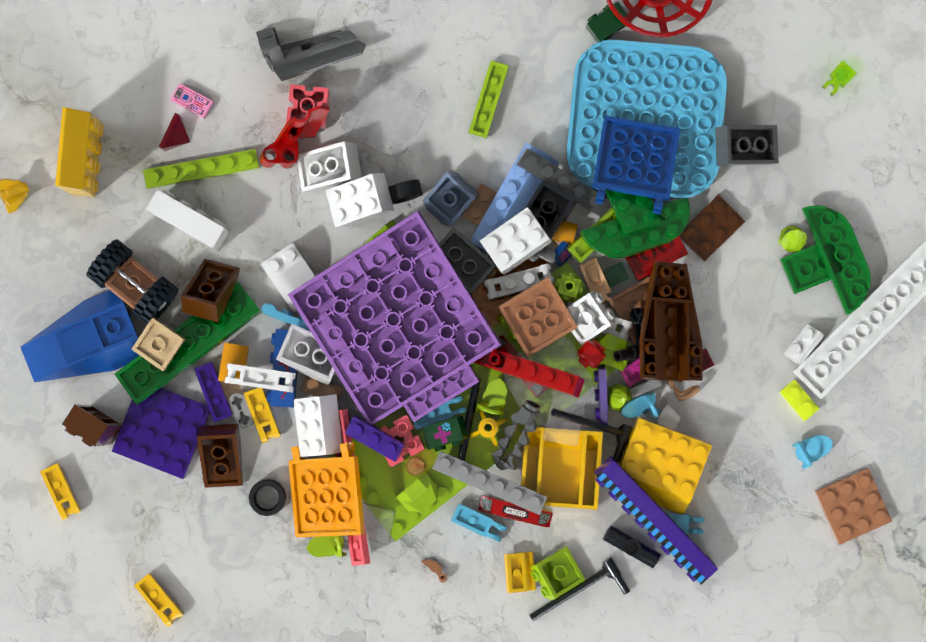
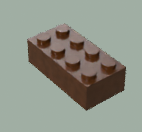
M74 404L62 423L66 427V432L73 436L82 437L81 441L90 447L111 445L122 426L92 405Z

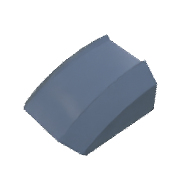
M449 170L423 199V203L426 209L442 224L452 226L479 194L459 173Z

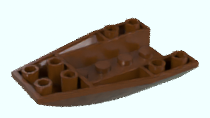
M654 262L648 282L640 332V378L642 380L703 381L702 339L687 264Z

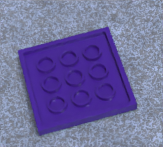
M163 388L157 390L139 405H136L132 400L111 452L184 479L198 445L197 434L199 428L206 425L209 417V407Z

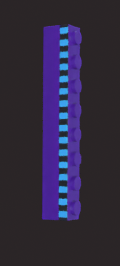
M612 456L594 471L597 477L595 478L596 482L602 488L606 486L610 490L608 494L615 501L619 500L623 504L621 507L628 515L632 513L636 517L635 522L641 528L646 527L650 538L654 542L658 540L662 544L661 549L667 555L671 553L675 557L673 561L679 568L682 569L684 567L688 571L686 574L693 582L697 580L702 585L718 570L715 563Z

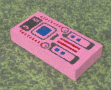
M180 83L170 99L204 119L214 103Z

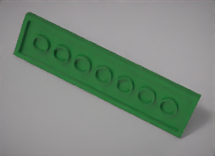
M237 282L233 288L226 310L218 322L192 315L174 329L175 332L185 338V341L165 371H161L139 355L114 375L135 404L139 405L259 315L261 311L240 283Z

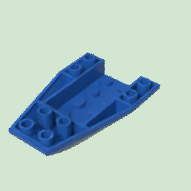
M108 290L82 301L20 348L34 382H42L120 369L139 356V354L131 350L139 337L126 303L111 290Z

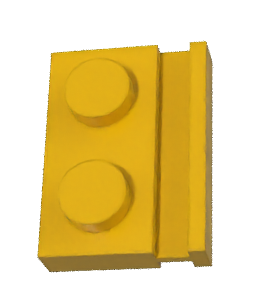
M533 552L504 554L507 593L536 591L535 580L531 576L532 568L530 567L534 565Z

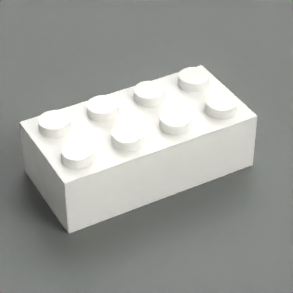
M165 189L163 192L156 191L146 208L148 212L214 250L219 251L229 233L225 229L227 225L216 218L213 221L210 220V216L198 208L196 211L192 210L193 206L182 199L178 202L176 200L177 197Z

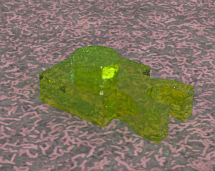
M842 60L829 74L832 80L827 81L822 88L825 89L828 85H831L833 91L830 95L833 96L837 92L838 86L840 85L844 88L857 72Z

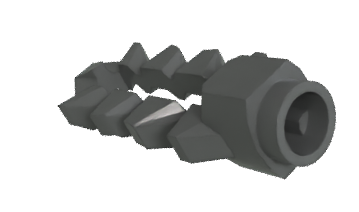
M526 400L520 410L512 414L511 419L514 425L505 428L506 437L498 441L500 449L491 455L495 460L496 467L501 471L516 469L515 457H522L524 454L521 445L525 446L530 442L527 432H535L537 430L535 420L540 413V406L534 401ZM518 425H526L518 442L515 444L514 450L509 455V459H502L505 450L511 442V438L518 429Z

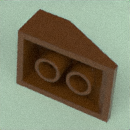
M204 259L181 295L182 313L218 322L226 310L240 268Z
M239 425L200 426L197 442L204 488L243 486Z

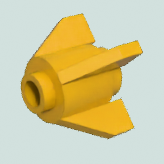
M3 178L0 179V197L5 204L7 213L10 214L19 208L28 197L27 193L30 191L25 182Z
M481 410L479 413L482 421L479 423V430L470 434L471 438L481 434L483 437L491 438L494 446H497L498 443L494 436L498 432V426L507 421L502 419L496 422L494 419L486 418ZM486 424L492 426L491 431H485L484 428Z

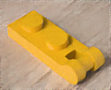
M256 388L243 393L262 443L268 442V439L273 437L275 439L281 437L263 388ZM270 425L272 430L265 432L263 427Z
M56 463L40 471L61 518L65 520L73 513H80L81 508L73 495L60 464ZM69 501L70 507L65 508L63 503Z
M148 573L134 585L167 627L171 626L177 617L180 618L184 615L182 610L173 602L151 573ZM168 607L172 611L169 615L164 612Z

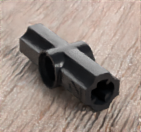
M612 525L609 526L602 539L651 568L655 567L661 556V553ZM632 541L636 542V550L629 552L627 544Z

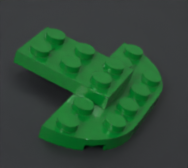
M605 190L617 219L582 230L580 234L591 249L606 255V257H629L674 241L683 232L690 216L688 198H680L665 203L662 206L661 214L653 213V202L649 197Z
M816 205L802 208L801 210L816 245L779 259L793 294L831 280L845 315H848L859 308L864 302L871 283L870 270L853 228L841 213L826 206Z

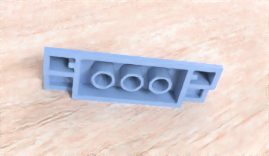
M525 143L470 240L472 244L487 254L488 252L480 240L523 211L541 183L540 179L516 165L525 149L528 148L555 166L558 165V162L547 153L528 143Z

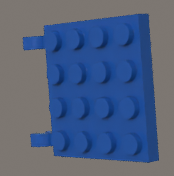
M604 116L592 188L598 189L595 203L603 205L605 190L655 198L653 213L661 214L663 200L669 201L681 128Z

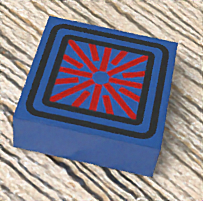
M564 241L554 250L556 255L555 262L560 267L572 256L567 249L569 245Z

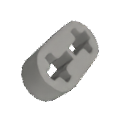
M649 380L629 389L632 398H635L665 385L666 382Z
M240 393L231 395L229 406L236 424L241 428L250 427L254 420L245 396ZM236 396L239 399H243V402L240 403L241 410H239L238 405H233ZM242 411L245 416H249L250 420L247 421V425H245V423H240V419H242V415L240 412Z

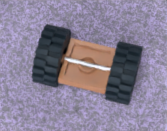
M115 239L97 255L95 261L88 268L86 276L99 287H107L134 309L133 314L138 319L148 325L152 317L157 319L167 310V307L171 305V302L178 294L179 289L165 277L159 279L132 258L133 251L120 240Z

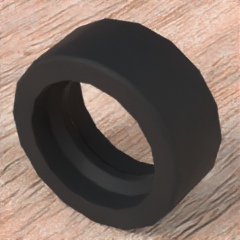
M418 179L404 181L388 187L392 204L410 201L423 195Z
M261 480L251 488L248 497L249 504L253 511L259 515H275L285 505V489L275 480ZM270 486L278 492L279 500L275 507L264 509L257 503L256 495L262 487Z

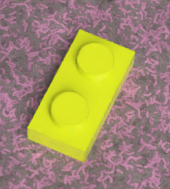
M792 380L779 391L803 421H806L819 410L818 406L796 380Z

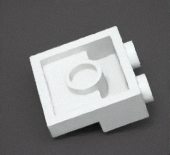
M594 290L567 308L578 327L571 332L580 345L615 323V314L610 308L606 309L603 304L604 298L599 292L595 293Z

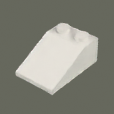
M340 142L301 153L297 159L302 192L332 188L362 177L357 145L355 143Z
M291 243L262 262L261 266L291 310L296 313L298 310L288 294L314 278L315 275L296 246Z
M291 324L276 360L314 380L329 385L335 370L310 331Z

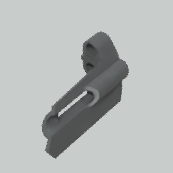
M269 27L256 32L263 57L266 59L271 71L275 72L281 82L362 55L366 48L365 43L358 41L355 34L348 30H338L280 45L275 27ZM338 38L337 40L311 48V46Z

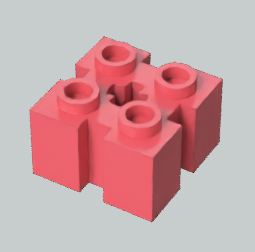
M290 84L289 101L293 104V107H288L286 123L294 116L296 119L302 120L307 113L304 106H307L309 103L313 108L317 106L329 107V88L313 87V91H307L306 86ZM328 114L320 129L326 130Z
M408 415L393 421L395 426L391 429L388 426L380 428V430L394 438L397 436L403 437V443L406 444L396 462L385 457L390 467L405 461L404 455L410 453L411 456H414L426 449L419 435L413 436L411 431L415 427Z

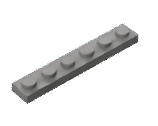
M442 451L439 452L432 468L538 515L541 514L547 500L545 495Z

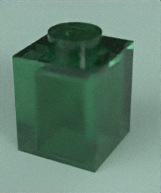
M622 262L603 270L610 288L629 280Z

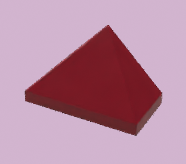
M174 113L159 145V148L163 151L190 143L183 120L177 113Z

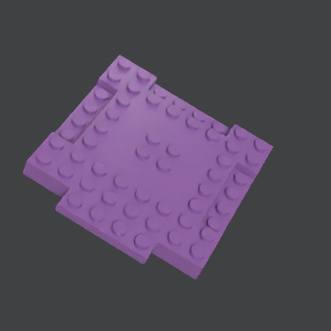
M420 211L413 213L288 294L364 419L371 425L402 406L405 407L413 422L417 421L478 383L480 380L470 364L502 345L484 313L480 311L440 247L438 239Z

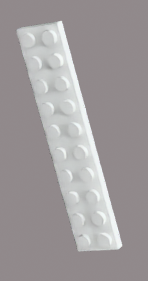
M926 240L793 371L819 399H822L926 295Z

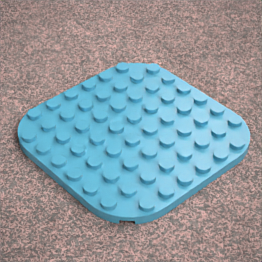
M604 40L601 43L598 42L592 45L580 56L574 71L567 142V162L573 176L592 188L604 116L681 128L670 198H691L705 191L712 184L719 170V166L716 164L715 127L723 126L727 79L722 65L710 52L693 46L624 40Z

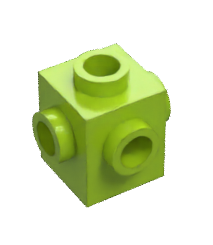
M567 272V275L563 274L561 278H557L555 289H557V293L562 300L570 302L571 299L575 300L576 296L580 297L583 285H580L581 280L578 279V275ZM567 283H571L573 285V288L571 290L566 289Z

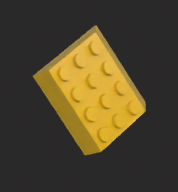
M62 107L55 186L75 196L95 197V192H98L99 182L96 179L97 173H100L101 168L98 157L102 153L100 136H103L104 125L90 112Z
M638 416L620 465L660 507L684 514L692 500L712 445L709 442Z
M537 427L535 432H527L530 442L528 445H523L524 454L522 457L520 485L547 496L544 506L598 510L599 484L595 480L597 477L594 471L601 465L603 432Z

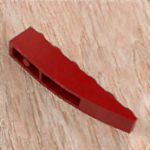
M496 349L473 362L577 398L580 396L585 379L577 375Z

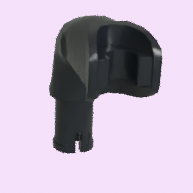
M631 309L630 318L635 327L636 342L625 349L614 351L615 361H633L640 356V332L644 309Z

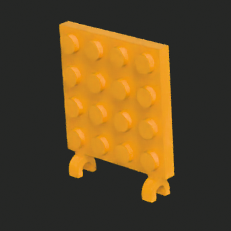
M355 442L340 444L342 457L304 459V457H300L299 446L291 447L293 460L288 462L295 537L365 534L358 456H353Z

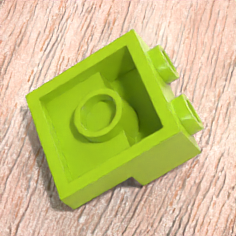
M567 546L530 566L532 568V578L535 581H539L542 586L540 588L541 594L549 600L558 598L585 581Z

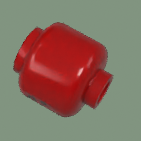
M587 340L577 351V355L580 358L578 362L585 368L588 366L596 368L606 357L604 352L606 349L596 340Z

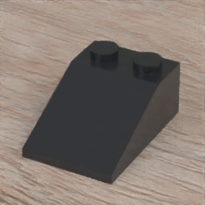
M542 180L526 208L528 207L552 241L577 202L572 197Z

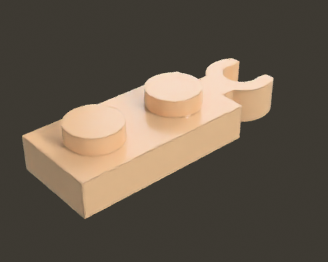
M594 258L579 265L590 292L592 290L595 293L599 292L604 298L603 304L610 302V305L614 307L613 300L607 296L612 291L598 259Z

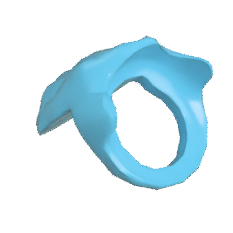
M644 393L630 400L622 408L621 416L635 418L649 412L652 418L657 420L661 410L655 407V393Z
M816 435L804 441L794 443L792 447H796L795 454L798 460L803 462L802 469L811 467L813 462L827 455L832 448L833 440L825 435Z

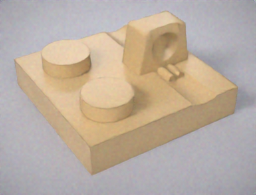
M152 317L131 350L161 371H165L184 343L185 338L155 317Z

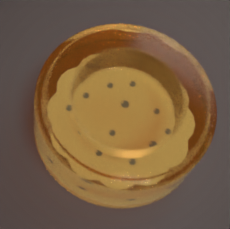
M411 457L406 463V470L412 476H419L425 470V462L420 457Z

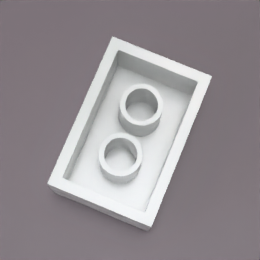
M384 173L369 174L325 190L335 227H348L394 211Z
M528 207L480 240L498 269L504 275L552 242Z
M337 394L294 399L300 457L341 453L340 444H342Z

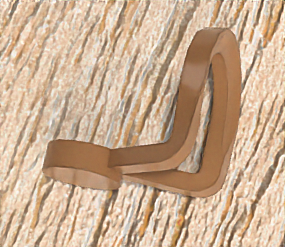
M666 381L670 389H673L678 401L689 399L701 390L699 385H694L680 392L673 381Z

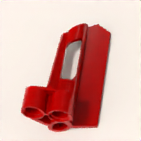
M317 106L309 109L302 120L296 119L295 116L289 119L275 142L264 148L260 156V163L266 168H271L275 164H280L286 169L292 168L299 156L298 140L315 138L330 111V107ZM265 154H271L274 159H267ZM284 155H290L293 160H286Z

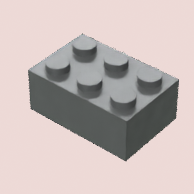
M726 125L715 127L717 166L770 165L779 163L777 125Z
M454 227L440 241V247L468 292L472 295L497 267L496 264Z

